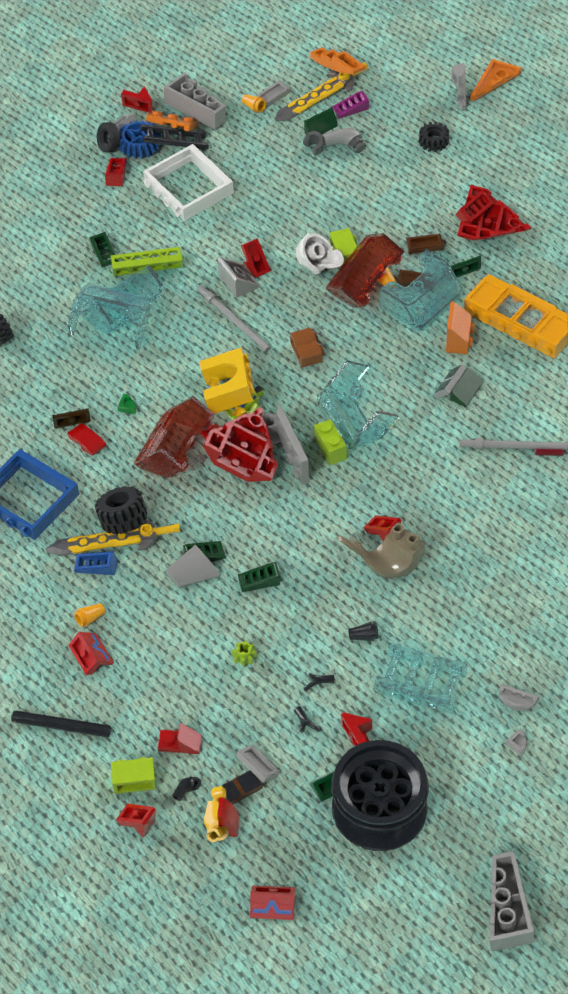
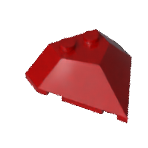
M470 185L466 203L482 190L495 203L472 224L460 221L457 232L458 237L476 241L531 230L532 227L520 221L519 216L501 200L497 201L488 189ZM479 198V200H480V201L484 204V206H485L486 203H485L481 198Z
M262 407L250 414L247 413L229 421L222 427L210 430L203 445L213 465L247 482L271 481L278 466L277 460L274 459L272 453L273 446L267 424L264 423L262 417Z

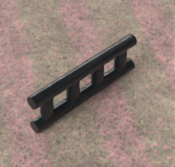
M144 124L140 126V131L147 132V136L142 138L143 143L188 147L193 144L198 149H208L209 147L208 143L202 142V138L206 137V131H185L180 128ZM153 132L163 133V138L154 137ZM170 134L179 135V140L170 139ZM186 136L195 137V141H187Z

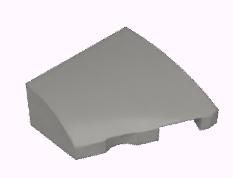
M462 63L452 66L451 79L457 88L456 101L460 109L464 111L467 107L465 64Z
M196 545L166 569V575L179 588L220 576L214 565Z

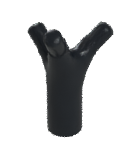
M309 673L308 676L313 681L304 688V691H308L311 687L318 684L334 683L335 677L334 675H314Z
M301 706L294 709L300 720L299 732H304L305 725L318 732L320 731V728L307 717Z

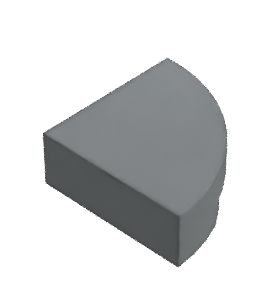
M521 728L506 740V745L520 757L525 753L527 746L526 736Z

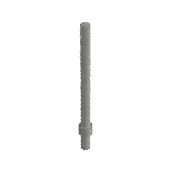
M202 285L197 287V291L204 296V299L209 304H213L265 352L271 349L265 341L223 305L213 292H209Z
M475 438V440L460 439V447H475V449L568 450V443L497 441L483 440V438Z

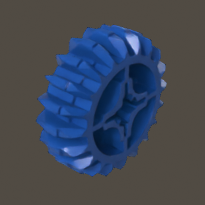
M136 120L134 123L130 121L129 125L124 124V127H121L119 131L120 142L118 146L123 155H127L128 158L133 156L134 159L137 157L142 159L143 156L148 158L149 154L154 155L155 151H158L159 147H161V144L143 143L142 138L147 136V132L140 131L141 124L156 126L155 124H151L150 121L144 122V120L141 122ZM153 132L154 137L162 138L160 133Z

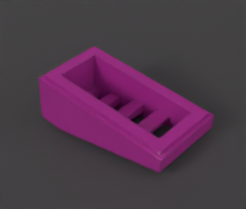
M362 90L333 105L332 108L337 117L341 119L368 110L369 99Z

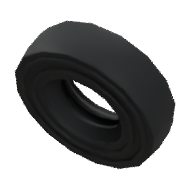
M104 122L100 124L97 130V143L101 151L114 152L117 150L120 142L119 130L114 123ZM107 133H109V143L107 141Z

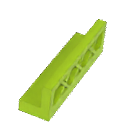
M180 247L111 255L113 276L183 267Z

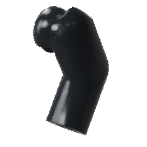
M198 777L182 779L172 797L181 801L186 792L195 791L201 786V779Z

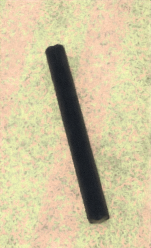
M15 710L11 715L13 723L107 738L111 735L112 730L110 725Z

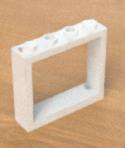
M193 144L143 171L145 186L150 188L157 198L160 197L165 206L170 207L174 214L183 221L234 193L233 181ZM192 162L218 187L183 206L157 180Z

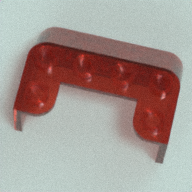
M384 233L369 234L363 238L326 286V290L353 308L365 307L370 301V292L375 287L374 283L377 279H381L384 276L387 266L397 265L402 260V255L405 251Z
M194 396L168 409L161 416L136 457L134 465L139 469L165 478L174 477L176 473L185 471L189 465L187 463L189 460L186 455L187 450L194 445V439L201 431H207L212 426L215 414Z

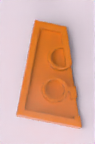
M153 111L146 116V121L161 125L171 123V127L184 128L185 131L197 129L199 121H194L193 117L185 116L183 119L178 118L177 114L162 115L161 111Z

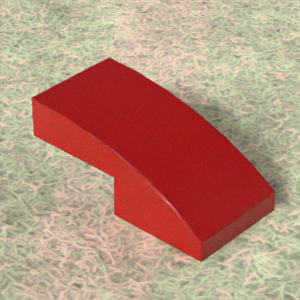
M82 423L67 433L70 440L80 444L81 449L92 456L107 446L100 436Z
M219 797L217 813L219 827H228L229 837H238L239 814L227 799Z

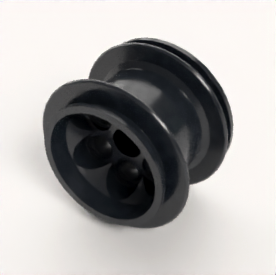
M372 740L354 746L339 760L332 777L331 791L333 796V820L340 833L356 846L372 851L394 850L411 842L422 830L428 812L429 782L420 759L410 749L399 743L387 740ZM402 791L405 794H398L397 792ZM356 797H361V798H363V799H361V800H356V799H354V798H356ZM391 809H396V810H398V811H397V812H390L389 810H391ZM369 812H375V813H377V814H376V815H369L368 813H369Z

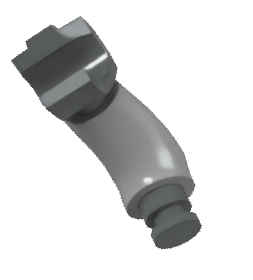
M353 128L338 129L322 135L317 131H311L306 134L303 140L305 147L316 144L313 147V154L315 156L322 151L323 145L328 147L344 144L349 148L355 149L357 153L362 152L367 146L362 140V134Z

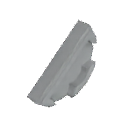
M500 684L499 695L501 701L512 710H529L539 701L540 696Z

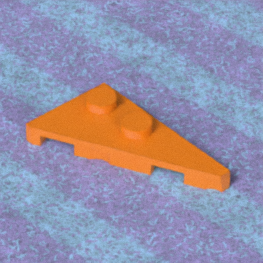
M492 59L473 90L470 100L475 101L520 75L522 67Z

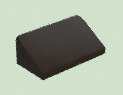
M89 408L52 415L55 429L91 421Z

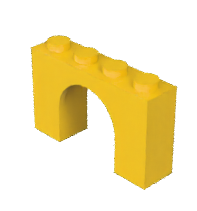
M241 347L200 361L201 372L206 384L211 377L219 381L232 378L224 384L204 390L205 402L211 415L253 401L252 394L255 393L252 384L250 360L247 353H243Z

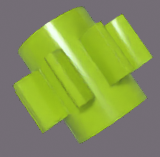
M246 640L236 643V649H232L234 663L239 662L242 664V667L248 664L252 665V658H257V651H254L255 645H250Z

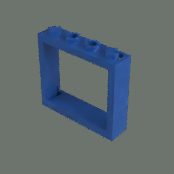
M19 449L0 468V488L22 467L63 492L33 525L0 505V519L5 521L9 527L18 529L25 537H31L36 540L79 496L78 484Z

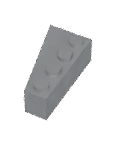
M186 72L164 86L165 104L213 129L225 123L226 106L215 96L209 95L204 87L200 88L197 85V81L191 80Z
M514 851L492 856L490 915L491 951L534 943V932Z

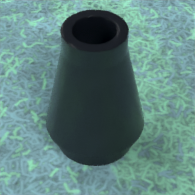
M368 622L348 629L350 640L374 641V639L379 638L377 623Z

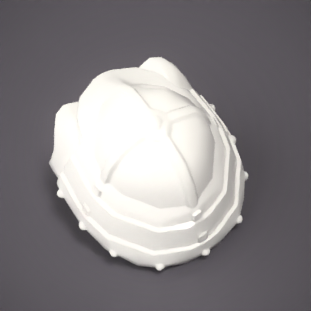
M307 233L296 248L298 263L312 271L314 275L320 274L325 268H339L344 262L342 253L338 249L333 250L328 240L320 234Z

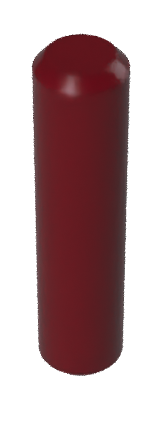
M535 449V455L563 456L564 450Z

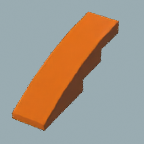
M322 47L310 52L311 59L334 71L355 74L366 69L365 65L345 51L338 53L334 49L327 51Z

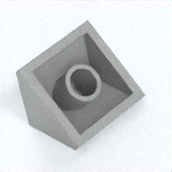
M222 257L217 259L219 277L236 298L260 287L243 264Z

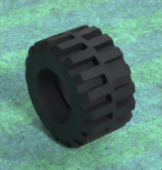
M122 486L109 490L107 493L102 494L95 504V510L102 529L112 534H123L138 528L139 525L144 523L148 514L141 492L133 487Z

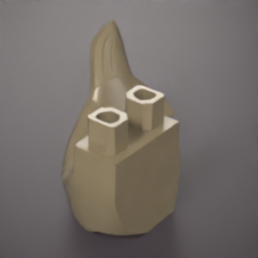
M396 523L391 528V532L374 551H367L353 536L345 538L339 535L336 537L349 549L360 555L372 572L389 579L409 575L416 569L425 554V543L415 533L405 530L404 526L400 523Z

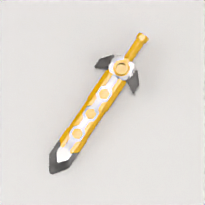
M365 62L362 63L366 66V69L355 74L338 71L329 72L327 76L332 77L330 80L280 109L275 117V121L290 120L343 87H346V92H349L354 86L353 77L366 71L368 65Z
M145 519L143 524L130 532L123 534L104 532L59 539L47 547L46 551L57 556L137 543H140L138 551L152 546L157 540V535L180 532V526L178 523L155 528V524Z

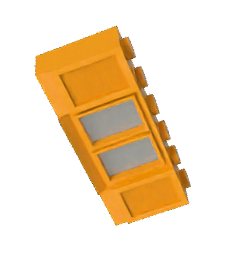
M490 274L484 277L464 299V310L470 315L554 359L568 344L567 313L539 297Z

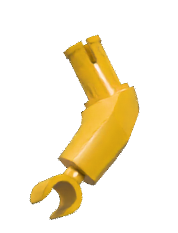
M222 786L214 787L211 790L213 801H208L204 816V823L208 830L207 833H209L206 837L211 842L224 840L229 833L228 827H219L217 819L219 797L226 798V789Z

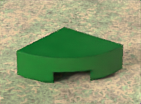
M123 394L117 407L118 411L135 415L136 405L129 395Z

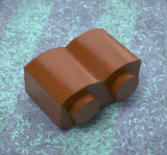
M309 327L290 333V343L301 367L322 362V356L325 354L323 346L318 344L316 332H313Z

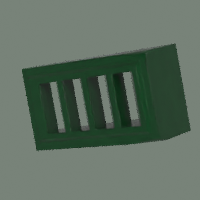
M106 232L89 237L91 247L101 267L112 265L111 260L103 261L111 257V255H116ZM110 252V254L101 257V254Z
M221 541L183 545L184 554L196 545L210 562L226 559ZM214 548H217L219 553L215 554Z
M276 562L238 574L241 592L280 585V575ZM249 578L250 584L246 585L245 579Z

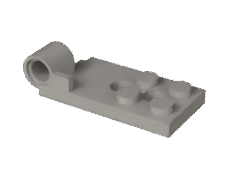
M277 405L276 415L272 413L262 415L264 423L267 424L270 439L274 446L282 444L286 452L287 462L293 466L295 478L299 479L302 485L309 483L308 458L281 405Z

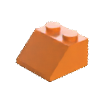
M455 302L450 303L446 352L468 354V347L472 348L473 337H470V334H474L475 323H471L472 315Z

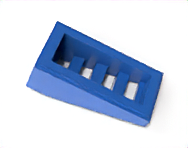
M113 551L77 554L74 572L115 575L118 559Z

